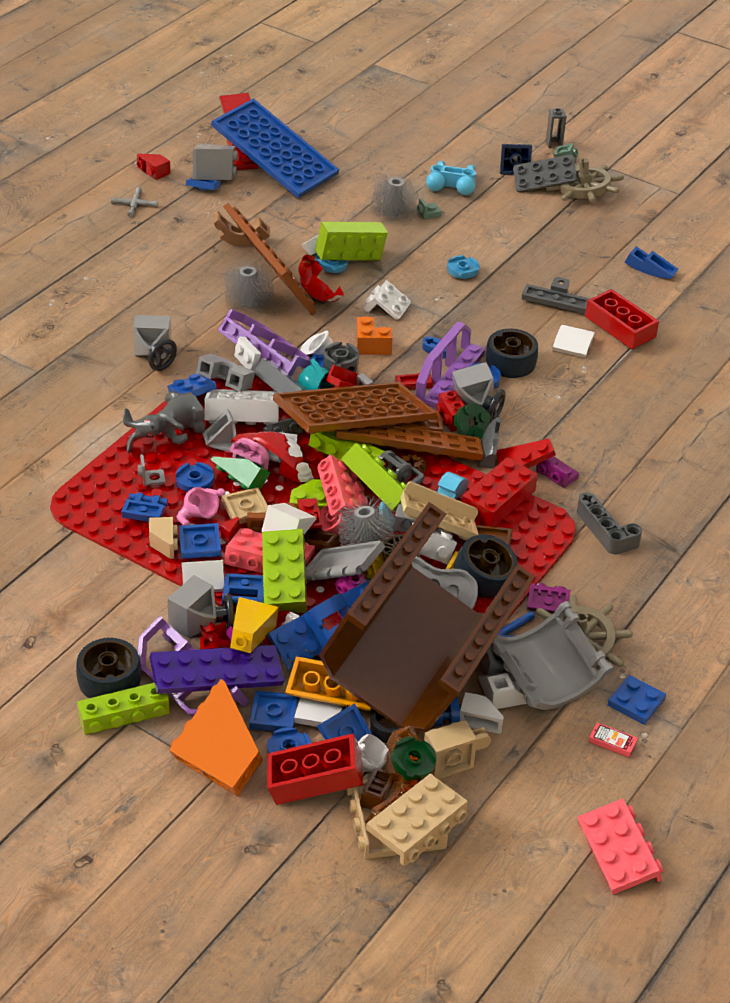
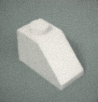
M465 692L460 710V721L466 720L469 727L473 729L484 727L488 732L501 734L504 716L486 696Z

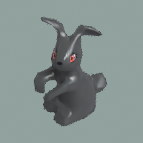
M170 391L165 397L167 405L156 415H147L136 421H133L130 411L126 408L123 414V423L127 427L136 429L135 433L128 439L127 453L131 452L136 440L143 437L154 438L161 432L170 438L173 444L178 445L186 442L188 436L185 433L177 435L175 429L181 431L192 429L195 433L203 434L204 425L202 420H204L205 415L204 409L197 398L191 392L179 395L177 392Z

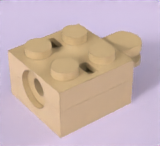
M466 720L425 732L424 741L432 746L437 757L432 775L440 779L474 768L475 752L487 748L491 743V738L485 728L480 727L471 730Z

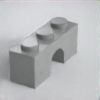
M212 353L199 357L196 370L197 374L206 378L226 380L225 386L239 392L252 388L255 371Z

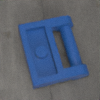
M226 573L222 605H224L226 593L257 595V597L231 596L233 604H238L239 597L264 603L263 576Z

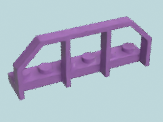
M231 308L218 329L221 334L237 344L239 337H246L261 353L260 360L263 357L273 361L291 376L297 366L306 368L311 365V358L267 326ZM236 321H239V322H241V323L247 325L248 327H250V329L247 330L246 328H244L242 325H240V324L237 323ZM257 336L269 340L271 343L268 345ZM278 351L293 356V361L289 360Z
M458 321L425 358L418 376L416 396L432 408L436 409L439 393L453 391L452 372L478 363L485 355L486 348L470 343L471 328L464 323ZM462 331L460 348L465 350L455 360L457 336ZM446 350L445 366L450 368L441 377L443 352ZM432 370L431 378L435 385L425 396L426 383Z
M161 616L139 636L138 654L141 669L153 680V673L145 667L147 642L160 629L163 631L162 636L169 643L172 641L176 643L174 651L196 650ZM236 686L233 689H229L235 703L239 702L245 707L250 701ZM180 692L176 695L167 693L193 718L197 709H189L183 703L192 692Z

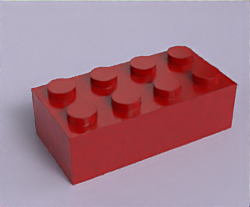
M613 289L587 300L585 317L629 348L634 349L657 337L659 321Z
M505 458L462 495L461 502L477 508L478 514L475 521L484 526L495 527L536 491L538 474L509 458Z
M354 734L267 753V787L276 805L363 785L361 749Z

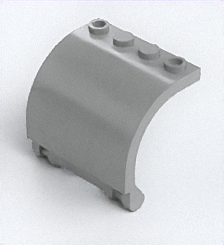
M569 601L560 604L553 615L535 628L513 637H503L497 634L492 642L493 651L499 657L501 656L504 661V668L507 672L512 673L515 678V685L519 690H523L526 695L525 700L532 708L550 710L568 704L593 689L614 670L612 664L606 661L603 651L597 652L578 625L577 622L580 620V617L576 612L572 611ZM564 614H565L566 617H567V618L565 619V621H564V619L562 618V616H563ZM598 664H599V666L601 667L599 671H598V669L595 667V666H597Z

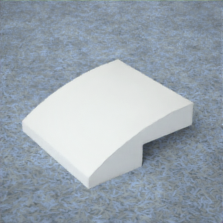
M561 325L553 345V351L586 358L595 332Z
M300 698L294 723L317 727L320 723L342 711L344 706Z

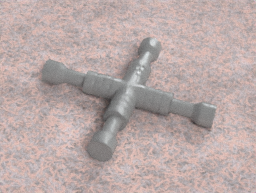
M140 187L136 188L133 199L111 198L112 204L123 203L130 205V210L127 214L130 218L134 216L137 206L152 205L158 207V201L139 199V194L142 192Z

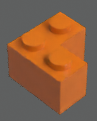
M357 317L356 343L359 354L391 355L392 328L374 327V317Z

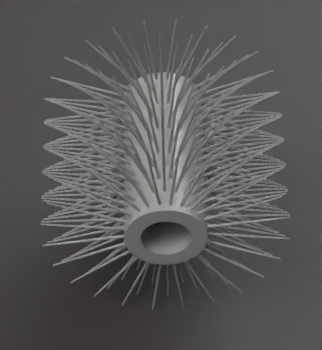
M395 175L390 179L384 177V182H386L384 185L382 181L380 182L381 184L373 185L372 189H375V192L378 194L371 196L375 201L374 203H378L376 204L378 208H372V210L380 208L384 211L381 212L382 215L385 213L391 216V218L393 216V221L395 216L398 218L402 213L406 215L403 212L405 209L408 213L413 210L410 207L415 206L416 208L417 204L414 205L415 201L411 200L415 199L412 196L418 195L413 191V189L418 187H412L414 185L409 186L406 183L409 182L408 179L405 181V178L401 179L402 176L399 178V176L395 177Z
M249 263V266L239 267V270L236 268L232 272L230 271L232 269H229V272H224L226 276L232 278L225 280L229 283V288L226 285L224 290H228L231 295H227L225 292V296L231 299V303H234L238 308L243 304L244 306L241 310L245 307L246 309L247 307L249 309L250 307L254 308L261 304L260 306L263 304V307H266L264 303L267 302L268 304L266 305H269V302H273L272 298L268 297L270 294L273 295V291H270L268 285L273 286V288L275 285L273 282L268 281L269 278H272L271 275H268V271H266L267 274H262L265 271L264 269L259 272L257 265L251 267Z
M371 500L369 506L368 503L367 506L365 504V506L359 508L352 506L355 509V512L352 511L353 514H344L349 512L344 511L341 515L347 516L339 517L345 521L335 519L341 522L342 525L340 526L343 527V529L337 527L338 532H345L344 537H342L345 540L342 541L339 538V541L342 542V546H345L343 542L350 543L349 541H351V544L347 545L380 540L385 541L389 538L387 537L388 535L394 536L391 534V530L394 531L391 526L395 528L397 526L389 523L391 521L389 518L395 519V517L387 515V512H384L385 507L382 510H377L381 508L380 506L376 509L372 506L370 507Z

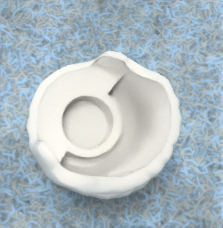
M364 735L357 742L361 749L362 770L373 772L375 768L381 769L385 765L389 750L374 735Z

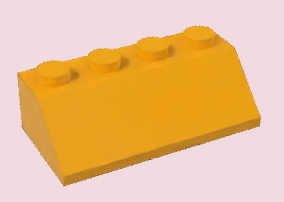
M296 656L285 695L346 707L356 704L358 709L366 711L372 709L329 677L322 661Z

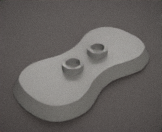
M415 557L411 563L415 569L471 609L474 607L478 595L477 581L467 571L435 568L423 559Z

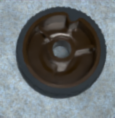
M513 328L502 329L490 335L486 346V362L488 367H491V365L499 369L500 376L508 378L524 377L533 372L538 358V342L533 335Z
M480 534L472 536L463 544L455 559L454 569L467 571L477 581L478 596L491 598L496 596L518 561L511 547L503 542V540L490 535Z
M112 637L88 643L79 652L77 658L76 674L79 687L88 698L138 687L141 680V662L135 647L127 641Z

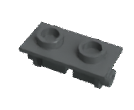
M290 418L266 425L264 432L272 431L298 435L303 433V428L294 419Z

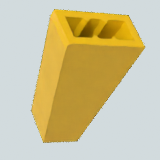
M239 597L230 648L251 653L263 641L265 635L276 627L279 607Z

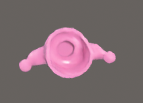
M201 487L192 488L185 495L184 506L176 516L177 521L182 523L183 526L190 525L188 519L191 517L211 518L216 514L219 507L218 496L222 497L225 495V490L204 489Z

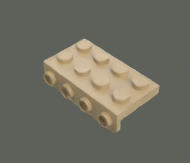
M410 481L406 484L400 498L403 513L411 519L417 518L428 502L446 513V516L438 526L442 531L449 534L451 532L455 533L466 541L472 536L478 535L474 521L478 514L477 508Z
M429 774L366 823V830L400 856V864L406 866L408 863L414 862L424 850L430 849L440 837L446 836L456 824L462 823L466 819L468 801L432 774Z

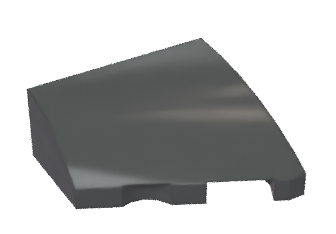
M496 417L484 432L481 441L484 455L482 461L479 460V466L494 467L501 418Z

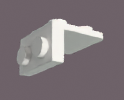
M386 280L381 286L377 285L374 288L373 294H370L365 300L367 304L363 309L369 313L378 304L395 320H399L411 304V301Z
M246 337L238 338L234 356L245 368L254 371L260 362L261 353Z
M437 527L419 553L448 565L457 542L452 539L451 534Z

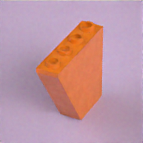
M222 679L211 688L207 699L198 706L196 714L191 720L186 722L184 730L179 737L173 740L169 749L174 759L237 797L263 761L225 681Z

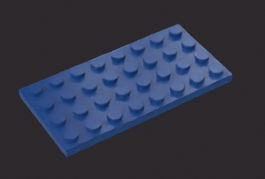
M254 98L212 120L211 126L297 198L339 173V169Z

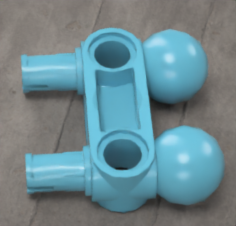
M438 161L437 165L431 166V172L426 178V185L431 191H440L445 186L457 188V191L464 196L474 192L476 187L474 165L460 168L445 166L444 161Z

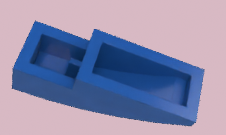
M637 246L630 252L624 262L634 269L660 278L671 279L678 271L677 267L654 251L647 254Z

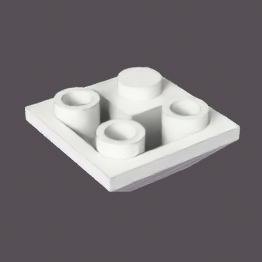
M504 671L479 676L478 679L485 696L497 709L527 704L525 700L526 695L523 690H519L515 685V678L512 673Z

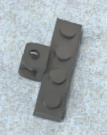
M561 277L554 278L551 289L526 284L522 293V300L583 314L586 312L587 300L590 298L569 294V279Z

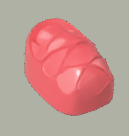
M327 504L319 510L322 530L341 535L337 527L343 529L340 526L342 523L335 519L345 521L339 517L347 515H341L343 514L341 512L336 517L330 515Z

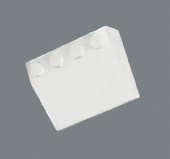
M214 389L207 392L205 397L204 420L214 423L228 409L235 424H238V421L245 422L248 425H255L256 422H264V425L276 423L279 421L280 407L273 401V395L278 392L255 390L239 392L237 390Z

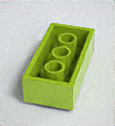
M321 222L315 251L321 260H381L388 232L382 222Z
M303 529L262 532L264 603L279 607L278 611L306 613L307 587Z

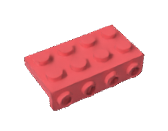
M330 454L318 464L317 468L330 515L336 517L344 511H349L345 512V514H353L352 511L355 512V509L352 506L355 508L365 506V504L367 506L368 500H366L364 495V487L361 484L360 478L342 460H338Z
M240 528L226 546L225 563L230 566L263 573L262 533L254 532L248 528ZM305 542L306 564L315 552V546L309 545L307 542Z
M623 798L577 817L613 895L653 878L658 883L662 881L660 873L664 872L659 859L654 860L652 856L654 850L649 841L645 842L643 838L645 833L641 824H636L634 821L636 815L632 806H627Z

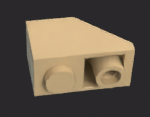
M173 517L149 518L150 546L168 558L174 559V550H178V541L174 537H178L177 525H173Z

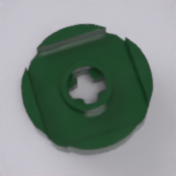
M467 404L460 407L454 416V426L458 430L457 433L482 439L490 423V414L478 404ZM474 418L475 424L471 427L469 419Z
M416 737L400 739L390 755L396 771L402 775L404 780L409 782L422 780L431 774L437 760L432 746L424 740L422 742L415 740ZM410 755H411L413 758H414V757H417V758H418L417 762L411 760V759H410Z

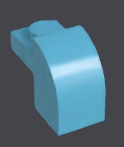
M446 472L438 483L439 489L437 492L453 499H457V497L462 499V495L465 493L470 482L464 477L452 472Z

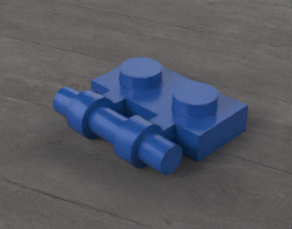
M139 492L137 494L130 493L129 499H126L121 511L122 518L149 522V518L162 517L165 506L168 505V499L161 498L159 495H154L153 497Z

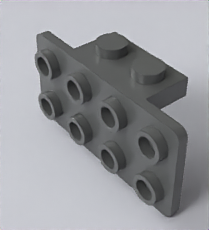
M573 155L518 164L513 167L517 192L577 181Z

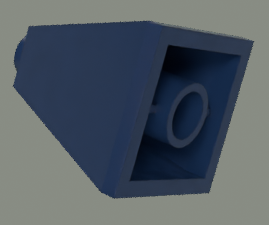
M502 144L500 174H514L513 167L515 165L531 162L532 144Z

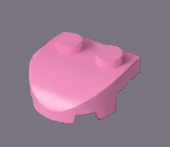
M241 438L232 444L230 451L233 452L232 458L249 459L268 470L269 453L262 445L248 438Z

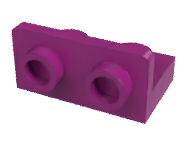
M551 457L536 465L538 472L563 488L579 478V472L556 457Z
M543 583L530 584L527 609L536 611L538 608H542L549 613H554L560 604L569 601L571 590H567L563 586L547 587Z

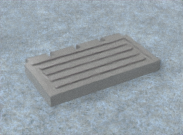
M382 541L321 549L306 567V582L360 575L368 569L385 546Z

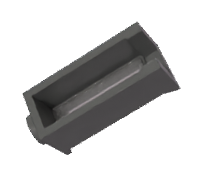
M549 109L545 139L548 148H551V142H557L559 146H563L567 118L563 109Z

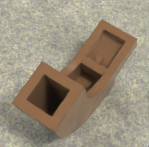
M219 211L213 215V224L217 230H220V238L235 246H253L240 228L229 222ZM260 217L250 223L263 238L262 240L270 237V227Z

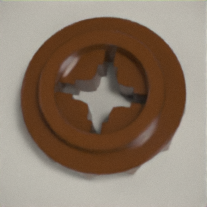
M410 453L408 456L402 455L401 459L407 463H413L414 468L421 473L426 471L427 461H424L423 457H418L417 454L411 455Z

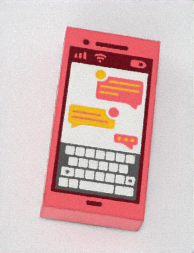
M598 722L589 737L590 743L629 758L638 740L637 737Z

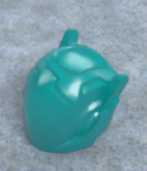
M310 359L311 365L301 372L298 382L308 390L332 387L333 384L326 381L329 371L320 367L315 359Z

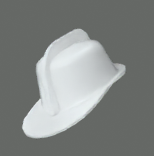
M326 330L310 337L300 350L306 355H324L326 346L333 343V340L328 335L329 331Z

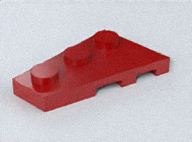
M548 438L499 449L496 455L499 464L505 458H509L526 468H530L556 456L552 442Z

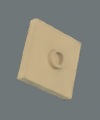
M258 487L222 496V502L230 518L233 519L238 516L239 524L247 523V512H267L268 505Z

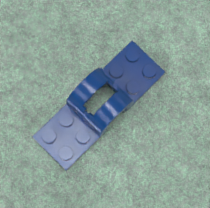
M369 580L343 594L339 593L325 600L300 617L267 634L272 645H276L278 656L287 671L293 668L296 656L311 659L320 654L338 627L336 625L328 631L326 627L323 628L322 624L324 622L322 619L327 618L336 611L339 612L343 619L369 584Z

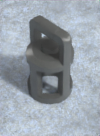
M388 450L379 456L382 461L388 462L385 468L395 472L398 476L396 479L400 483L404 482L406 484L410 480L412 473L417 477L411 482L420 484L424 480L423 473L398 457L394 452Z

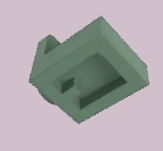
M571 143L556 147L553 155L554 157L573 155L574 162H576L578 150Z
M423 198L419 199L417 212L424 220L441 217L442 211L436 203L426 204Z

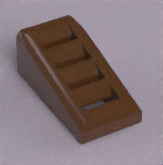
M307 530L304 534L305 542L315 546L316 552H320L321 549L341 547L339 534Z
M375 768L361 793L360 806L380 812L396 774Z

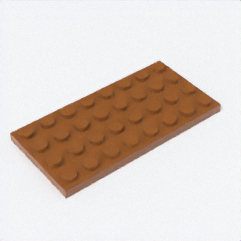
M229 203L224 205V209L253 247L268 262L269 266L307 311L313 315L316 312V309L313 307L314 301L310 296L306 298L308 293L302 286L299 287V281L294 276L292 277L293 273L277 257L272 248L270 249L266 241L262 240L263 238L248 223L236 206L232 208Z
M400 382L274 393L273 401L310 434L322 431L349 430L351 428L364 429L370 426L380 427L381 425H396L398 423L411 424L417 421L427 422L428 420H435L437 414Z

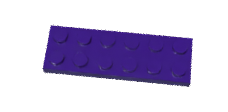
M276 645L257 646L251 653L232 648L151 652L149 657L157 694L210 691L214 685L218 684L220 679L225 681L228 689H233L235 686L238 689L283 686L285 681Z

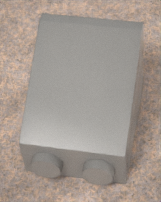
M199 143L193 149L192 180H232L237 174L235 160L238 158V151H235L236 146Z

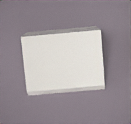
M286 503L268 505L261 532L303 529V534H305L316 520V517Z
M223 560L182 563L183 584L195 575L213 585L214 592H223Z

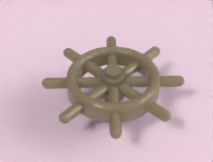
M584 158L579 160L580 165H575L577 181L546 187L547 191L560 190L563 194L561 197L563 201L574 198L589 199L591 202H594L596 197L606 192L618 193L619 188L611 186V182L621 181L624 179V176L622 174L611 176L606 171L608 169L607 165H603L600 168L589 167V159L586 158L584 162Z
M573 594L570 595L569 603L572 606L571 609L580 617L577 623L597 652L603 651L606 660L618 667H622L624 661L612 653L615 639L631 638L633 632L631 630L615 631L613 624L607 617L613 609L612 604L608 603L598 611L594 608L578 606L577 597ZM542 608L536 610V614L545 620L552 615ZM564 614L562 616V618L565 621V619L567 618L566 615ZM596 626H599V627L602 629L603 632H591V631H592ZM592 640H606L603 646H600Z

